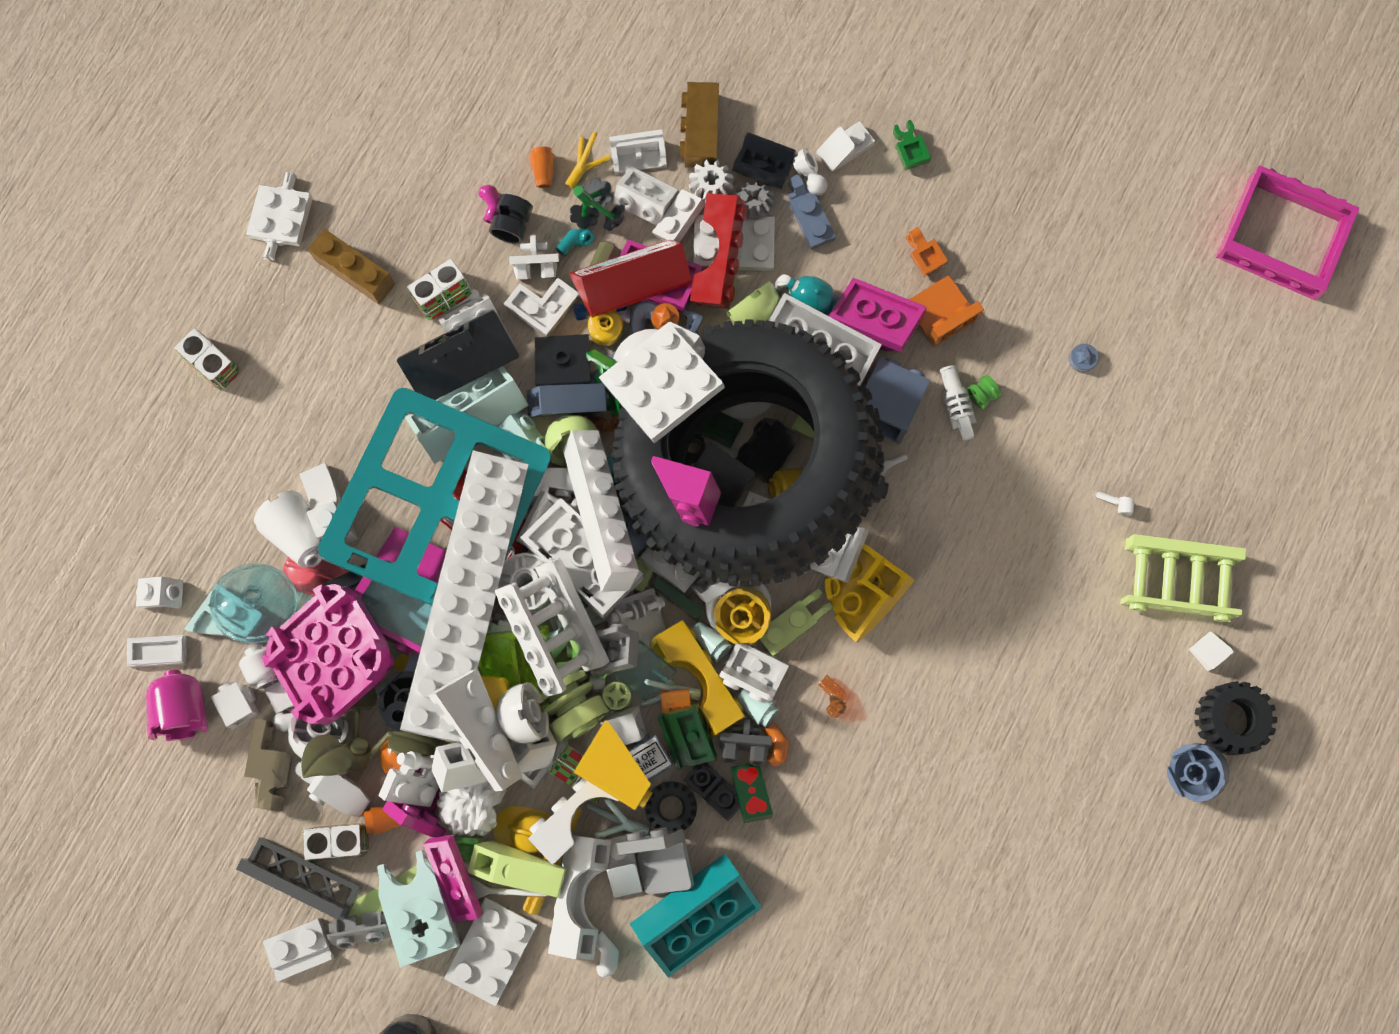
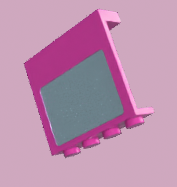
M394 527L376 557L389 563L396 562L409 533ZM430 543L418 567L417 574L438 583L446 551ZM363 577L355 592L361 598L386 641L395 644L393 648L406 656L412 653L419 658L432 606Z

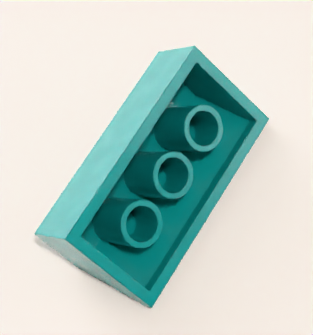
M723 854L693 876V888L670 893L630 923L643 947L668 978L763 908L726 854Z

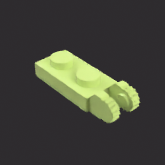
M820 589L814 591L802 602L799 600L770 623L766 633L759 640L771 656H775L817 624V620L833 609L830 602L820 607L813 615L806 608L823 594Z

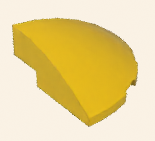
M864 543L849 582L846 583L828 576L825 578V590L827 599L831 602L836 614L834 616L841 628L858 643L891 611L915 580Z

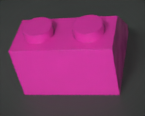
M653 456L651 462L682 521L692 526H699L700 523L709 526L721 495L712 473Z

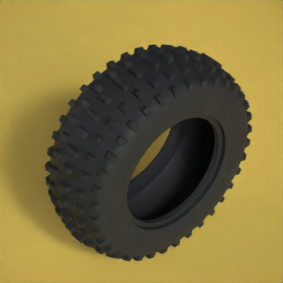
M745 319L744 324L742 321H734V325L732 321L724 322V327H720L719 324L712 326L713 330L709 325L703 327L704 333L699 334L697 331L695 334L701 337L705 346L702 360L723 382L725 388L655 444L624 408H621L618 414V419L620 420L619 429H615L613 435L618 440L614 441L613 448L615 450H612V459L617 461V463H613L615 481L621 482L616 484L615 488L621 500L627 502L622 506L626 516L630 515L632 520H637L632 525L638 535L642 533L644 536H649L650 538L646 542L647 546L652 551L656 550L659 552L663 550L665 552L663 558L669 565H676L680 562L682 563L683 571L689 575L694 576L698 571L700 576L705 577L708 582L715 583L717 578H719L720 582L728 583L729 586L737 587L738 581H740L741 585H749V582H751L752 587L761 585V581L762 584H769L771 578L774 579L775 584L783 582L782 579L791 578L790 573L795 572L797 576L803 575L804 572L811 569L810 564L813 562L818 566L823 564L830 557L828 552L831 549L838 552L847 542L845 537L847 533L852 536L856 533L857 528L862 522L860 516H867L869 512L868 507L873 505L872 497H875L877 492L875 486H879L881 481V466L878 464H884V453L882 452L881 445L878 444V442L884 441L883 430H878L877 424L874 423L880 420L879 411L872 404L868 405L867 402L873 399L872 394L865 385L859 386L857 384L861 381L857 370L853 367L846 369L844 367L846 360L838 351L831 354V348L825 341L819 339L815 343L814 336L807 333V331L800 329L798 333H795V327L779 323L775 327V322L768 320L766 323L757 320L756 324H754L752 319ZM766 402L783 406L802 417L813 429L814 444L809 461L801 475L789 488L776 497L756 505L744 507L717 505L709 526L701 523L699 526H692L682 521L651 462L653 456L685 465L688 448L700 428L721 411L743 403Z

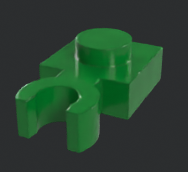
M908 120L906 123L907 132L900 131L898 124L894 125L893 129L894 137L901 141L896 144L895 148L905 171L929 163L931 160L922 135L914 137V124L911 120Z

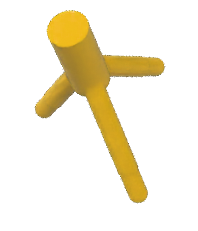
M596 132L592 133L585 151V138L583 136L579 138L577 165L565 182L571 189L576 187L585 171L610 160V156L607 155L585 165L597 137Z

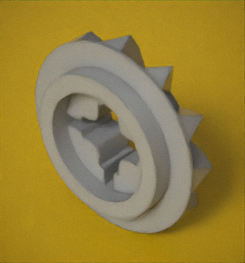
M758 181L751 185L746 182L743 187L737 186L736 192L732 194L739 196L746 202L748 208L747 218L766 216L772 211L775 204L774 192L769 190L768 185H759ZM749 196L752 198L758 196V201L755 199L749 201Z

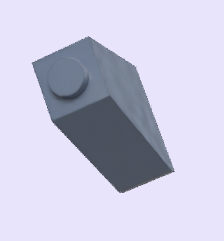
M603 383L538 386L527 390L528 416L536 418L605 412L606 406L609 405V393L605 390Z

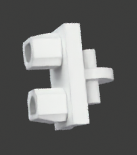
M530 235V243L520 244L521 252L531 251V255L509 256L510 265L514 266L516 279H531L530 264L540 263L541 278L557 276V262H560V254L538 255V251L548 250L547 242L537 243L536 235Z

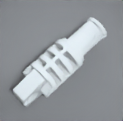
M956 365L940 369V374L946 389L944 401L952 428H959L963 442L974 439L971 424H975L977 421L968 391L961 385Z

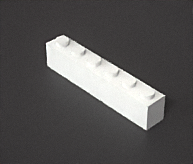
M572 430L563 453L601 592L629 591L639 573V569L599 431Z

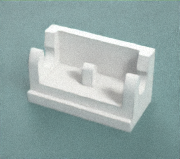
M662 129L609 137L615 175L625 174L631 166L640 171L667 168Z

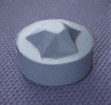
M1089 344L1077 345L1069 355L1070 365L1078 372L1090 371L1098 362L1097 350Z

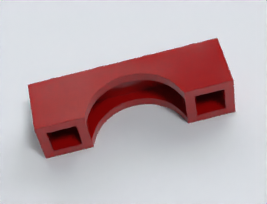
M707 193L703 221L715 229L719 239V250L714 262L707 269L694 274L690 301L699 306L729 309L730 302L734 300V276L739 271V260L737 257L739 248L743 245L742 226L748 214L746 202L737 195Z

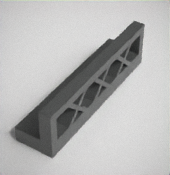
M259 837L249 858H241L236 870L337 920L347 919L362 889V886L311 861L305 860V858L262 837ZM264 846L272 850L275 858L274 863L266 866L257 862ZM279 854H281V855H283V856H285V857H287V858L281 860ZM291 860L297 862L300 870V875L293 878L285 875L282 865ZM277 866L278 872L271 868ZM305 867L311 869V871L306 872ZM315 873L322 874L326 887L319 890L312 889L307 876ZM302 878L303 884L297 882L296 880ZM330 879L336 881L337 883L331 885ZM344 885L352 889L345 905L336 901L333 888ZM327 891L329 897L322 894V892Z

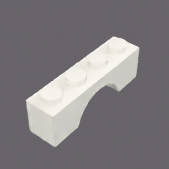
M550 730L546 737L531 743H518L510 739L508 740L521 773L546 768L552 764L557 743ZM461 742L436 747L431 770L441 792L488 782L476 765V757L469 748L465 749Z
M582 778L573 787L576 793L567 800L565 797H562L551 808L554 814L547 821L541 818L529 829L533 834L528 839L553 865L575 844L571 826L573 816L580 805L596 797H606L617 802L619 800Z
M573 835L575 844L563 856L562 867L566 868L560 896L557 897L554 907L555 913L548 954L571 959L594 960L598 929L591 924L586 915L584 898L590 881L597 874L608 869L612 841Z

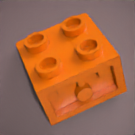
M950 276L944 277L909 299L926 306V314L918 326L933 347H936L979 320L984 311L979 301L972 305L968 303Z

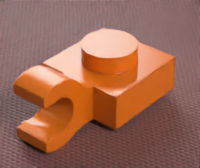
M918 227L908 232L909 235L906 236V239L910 246L915 249L911 252L910 256L923 277L948 263L946 256L935 239L927 242Z

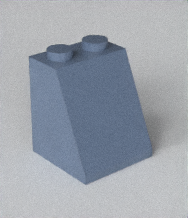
M880 357L866 385L873 398L867 403L868 405L872 404L874 408H878L880 420L874 423L877 424L878 430H883L884 438L900 445L930 380L925 378L926 376L918 370L911 369L909 371L901 367L900 363L894 359H883Z

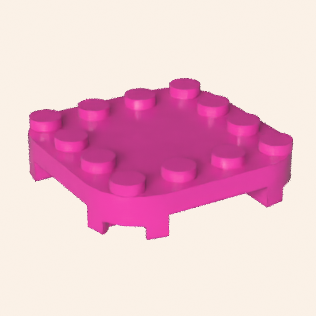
M321 584L314 588L315 596L280 628L272 626L266 634L270 638L266 646V656H262L265 667L273 668L295 707L291 711L294 717L310 724L328 725L340 718L375 687L394 664L387 641L361 598L351 588L336 584Z

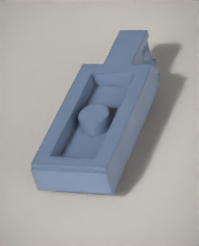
M799 174L790 177L788 185L792 193L788 194L789 206L809 248L812 250L834 241L836 235L817 196L811 194L807 187L804 186Z

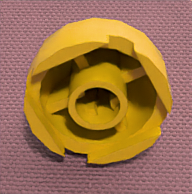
M739 586L730 589L720 597L714 608L717 631L723 638L734 644L755 643L764 636L771 623L772 610L769 601L762 592L753 587Z

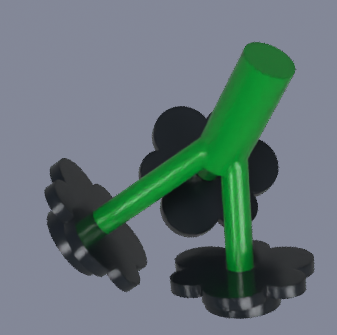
M594 178L592 183L586 184L584 188L576 186L573 189V194L583 204L581 206L573 205L570 208V221L576 223L581 229H587L590 225L595 226L597 224V218L600 212L606 215V222L603 228L611 231L622 223L624 219V214L622 213L625 210V206L617 204L613 210H607L605 208L607 202L613 199L610 193L612 189L611 184L608 181L601 182L599 178Z

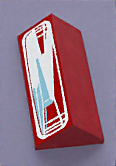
M666 240L570 273V277L591 318L692 284L683 244L673 240Z

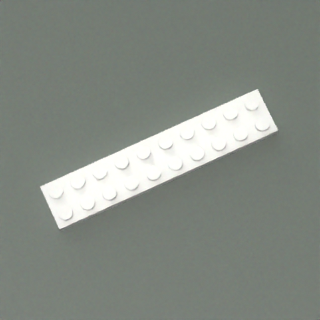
M474 450L472 452L400 730L454 743L460 742L461 736L453 725H448L442 716L444 711L438 703H433L428 695L468 671L478 669L496 597L495 590L498 589L529 464Z

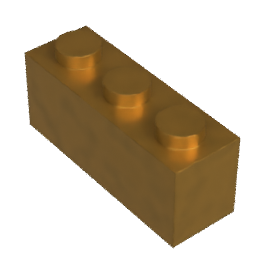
M687 82V92H682L681 108H686V116H681V133H685V141H680V157L685 158V167L695 168L696 164L704 167L706 159L710 165H714V162L717 160L719 83Z
M325 228L308 248L316 262L378 305L395 285L391 275L386 270Z

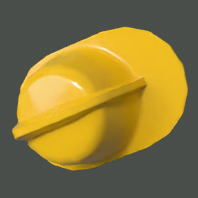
M513 805L504 808L496 817L498 824L493 829L495 840L535 857L542 858L544 855L528 839L533 834L529 829L539 819L543 818L547 821L552 815L524 806Z

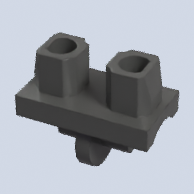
M744 718L743 726L732 725V733L720 732L719 749H722V761L724 763H738L739 751H750L749 764L764 766L767 754L771 750L772 737L760 736L761 727H751L750 718Z

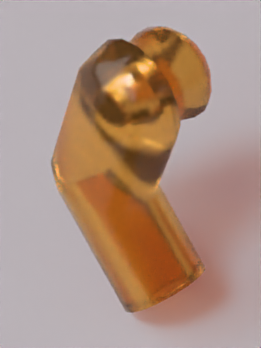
M591 414L586 415L600 432H614L615 429H619L620 420L614 414L611 420Z
M826 675L818 686L830 696V705L826 708L828 715L832 718H838L840 714L845 713L847 708L846 693L843 688Z

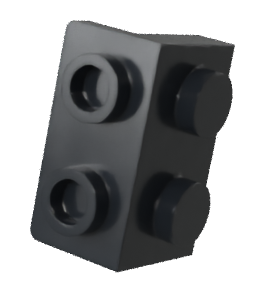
M747 132L743 146L734 161L732 171L766 183L769 186L782 189L791 171L796 150Z
M763 418V420H760L755 425L753 434L748 442L740 447L736 459L755 471L756 476L762 481L768 483L774 473L780 469L800 438L777 419Z

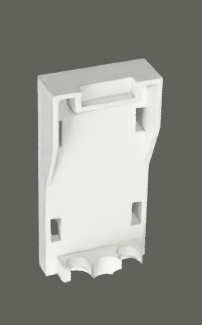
M561 498L520 537L521 541L544 563L561 557L579 597L603 620L632 589L634 590L643 581V573L639 570L629 591L601 592L581 516ZM574 517L582 524L581 529L575 522L571 521ZM543 549L552 558L547 559L540 551ZM583 587L592 595L590 598L581 591Z

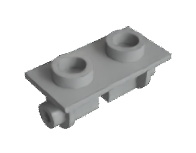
M382 910L361 914V925H357L356 915L348 916L345 920L334 919V922L329 923L330 934L327 935L328 940L334 948L337 947L339 949L352 948L355 944L363 942L371 944L382 942L384 938L391 937Z

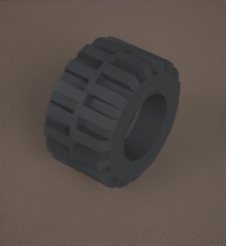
M1229 682L1209 689L1205 692L1206 696L1201 697L1198 701L1201 707L1195 708V714L1199 715V719L1194 720L1195 727L1200 726L1202 730L1198 732L1200 738L1206 737L1207 741L1205 744L1216 747L1217 750L1221 753H1226V755L1248 754L1262 749L1261 746L1267 745L1271 741L1268 736L1274 735L1276 731L1272 727V724L1277 723V717L1272 716V711H1276L1274 704L1269 705L1267 702L1271 698L1268 694L1261 695L1262 689L1258 686L1250 687L1251 683ZM1229 702L1238 704L1244 710L1247 717L1246 729L1240 736L1232 733L1224 722V710Z

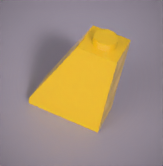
M604 721L574 773L630 808L636 810L638 805L644 808L653 793L648 790L651 783L612 725Z

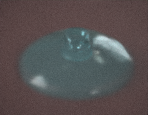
M259 563L241 565L224 574L214 586L210 597V612L217 628L227 637L249 644L268 641L270 637L266 636L270 628L272 626L280 628L297 612L298 608L297 592L288 576L273 566ZM255 592L258 595L255 598H249L248 594Z

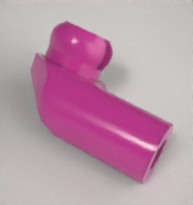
M488 184L480 187L478 194L488 205L483 220L491 224L493 216L498 215L496 207L500 195L494 186Z

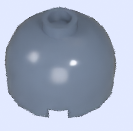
M1193 743L1181 746L1171 756L1172 759L1170 766L1167 768V775L1170 785L1181 797H1186L1189 800H1193V802L1208 801L1222 793L1229 782L1230 769L1227 760L1219 750L1211 745Z

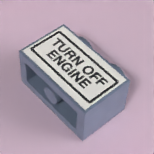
M646 734L642 740L633 742L636 747L629 750L648 780L673 766L656 735L650 738L649 734Z

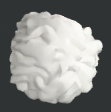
M489 782L440 792L437 806L440 808L439 817L441 822L448 825L452 834L457 833L461 837L468 835L471 838L474 834L484 836L497 826V815L493 806L502 801L507 790L495 791Z

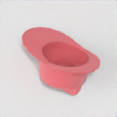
M288 557L283 568L284 579L289 587L315 596L314 588L348 572V570L323 559L314 567L303 568Z

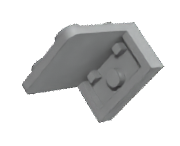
M666 827L652 830L647 835L644 834V831L627 834V840L616 843L619 855L637 853L643 887L647 894L682 891L693 888L694 880L683 830L668 832Z

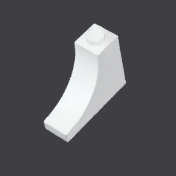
M326 463L299 474L310 504V511L306 513L315 535L320 541L341 500V496ZM353 525L345 539L346 544L358 539Z

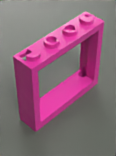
M1259 165L1249 176L1216 258L1316 300L1327 290L1359 207L1346 202V199L1333 197L1320 188H1312L1305 185L1297 178L1286 177L1277 173L1273 168L1267 169ZM1256 187L1338 221L1316 276L1234 241Z

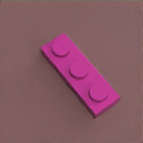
M447 835L429 838L423 845L453 922L478 919L483 912L454 836Z

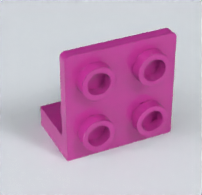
M422 768L415 770V772L420 773ZM438 788L430 807L387 801L382 809L401 826L430 837H441L447 832L438 823L440 818L434 815L438 807L437 801L441 792L440 788Z

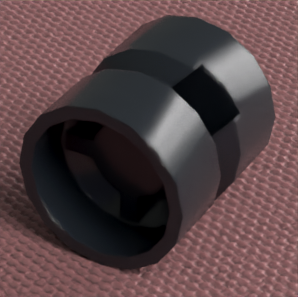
M500 195L496 207L498 215L493 216L489 233L507 243H522L526 231L524 223L529 222L533 205L516 195Z

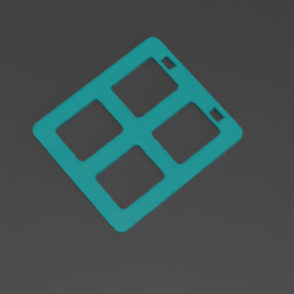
M399 388L393 393L318 545L319 555L329 563L432 606L434 601L432 596H434L438 583L419 576L417 570L440 521L444 518L455 521L459 500L454 499L453 493L475 446L482 444L520 460L525 464H529L506 557L550 462V452L539 444L408 388ZM409 414L452 431L456 435L435 481L430 487L423 486L382 467L383 461L404 418ZM372 488L386 492L420 508L417 519L397 561L394 563L381 560L345 543V539L363 502ZM353 554L368 560L365 569L349 562Z

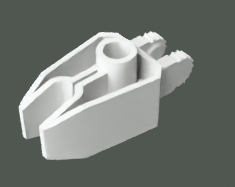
M302 761L296 764V774L310 784L307 789L311 793L309 797L318 804L324 806L327 803L341 813L360 817L371 800L362 786L345 776L346 772L334 776L303 778Z

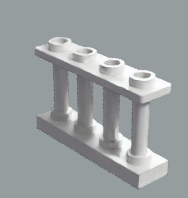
M561 557L536 567L539 578L519 588L516 583H512L495 590L499 604L504 610L512 631L520 643L525 659L530 664L538 686L546 697L565 691L566 686L562 679L580 667L585 672L603 667L610 662ZM545 588L552 604L531 615L524 599ZM557 614L564 630L544 642L537 626ZM570 641L577 656L557 668L550 652Z

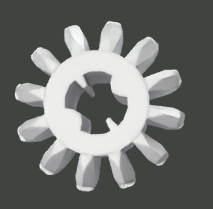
M706 159L704 167L696 164L695 173L689 175V180L692 182L689 184V191L695 192L694 195L703 198L704 202H706L707 193L728 195L727 193L733 192V185L731 183L734 177L732 174H728L729 168L727 165L719 168L720 162L718 160L714 162V165H710Z

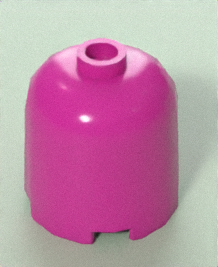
M169 670L164 672L162 677L150 683L146 691L147 733L149 739L156 740L158 735L166 736V741L184 740L195 737V731L201 729L203 733L208 731L203 689L201 683L195 677L181 674L180 670Z

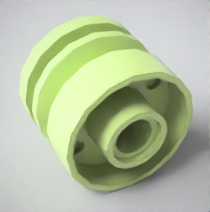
M584 670L569 674L562 679L566 686V690L562 693L547 697L543 692L540 694L544 702L539 703V706L542 707L550 704L542 713L547 711L548 716L556 714L558 717L549 726L558 743H562L572 737L575 739L597 726L598 721L609 713L600 695L589 699L585 697L594 685L592 682H588L579 686L588 677Z

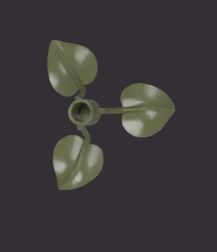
M373 687L348 710H354L355 713L353 740L348 744H340L339 740L333 735H320L310 740L302 756L303 778L334 776L348 770L362 771L367 766L368 758L373 759L375 753L388 739V748L396 754L413 751L420 753L422 756L435 755L436 747L440 745L436 738L406 731H389L370 749L367 740L359 737L360 709H372L376 704L377 693Z

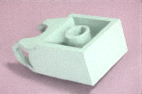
M425 850L416 852L417 873L414 880L408 885L400 884L390 872L387 864L377 866L380 878L378 896L400 968L456 948L462 944L456 922L452 920ZM420 919H422V923L427 922L429 927L425 930V935H422V932H419L417 929Z

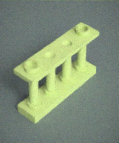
M1133 534L1126 539L1125 550L1134 551V555L1137 557L1134 595L1122 598V605H1130L1129 609L1133 611H1147V608L1214 616V621L1231 622L1233 618L1242 615L1241 609L1229 608L1232 567L1245 560V548ZM1151 553L1160 554L1162 559H1164L1161 599L1145 597L1148 556H1151ZM1179 557L1190 558L1192 563L1189 603L1173 601L1176 560H1179ZM1207 561L1218 562L1217 565L1220 566L1218 606L1201 604L1204 564Z

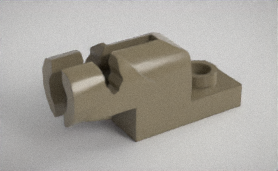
M255 719L244 777L259 779V782L255 783L254 808L283 811L286 797L277 793V790L281 788L286 789L289 786L288 781L292 764L291 755L286 752L269 750V745L273 744L276 734L273 722Z

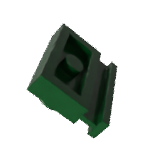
M699 704L672 710L666 714L661 713L658 716V721L677 770L685 766L691 767L716 760L718 755Z

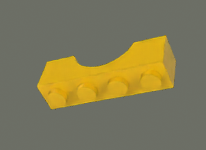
M682 620L656 635L649 645L663 667L674 666L683 668L697 679L702 692L700 709L709 734L713 738L745 716L742 713L743 709L740 702L731 696L727 690V685L723 683L724 679L719 676L720 673H717L711 665L710 655L706 650L701 649L697 643L694 630L689 625L686 626Z

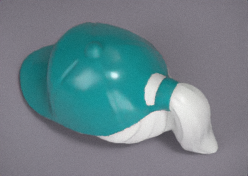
M781 275L776 282L772 283L778 293L784 291L789 296L827 316L839 300L833 292L832 286L815 276H803L794 279L789 275Z

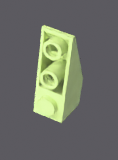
M489 840L474 845L467 873L492 883L559 897L566 868L556 864L552 865L546 860L495 840Z

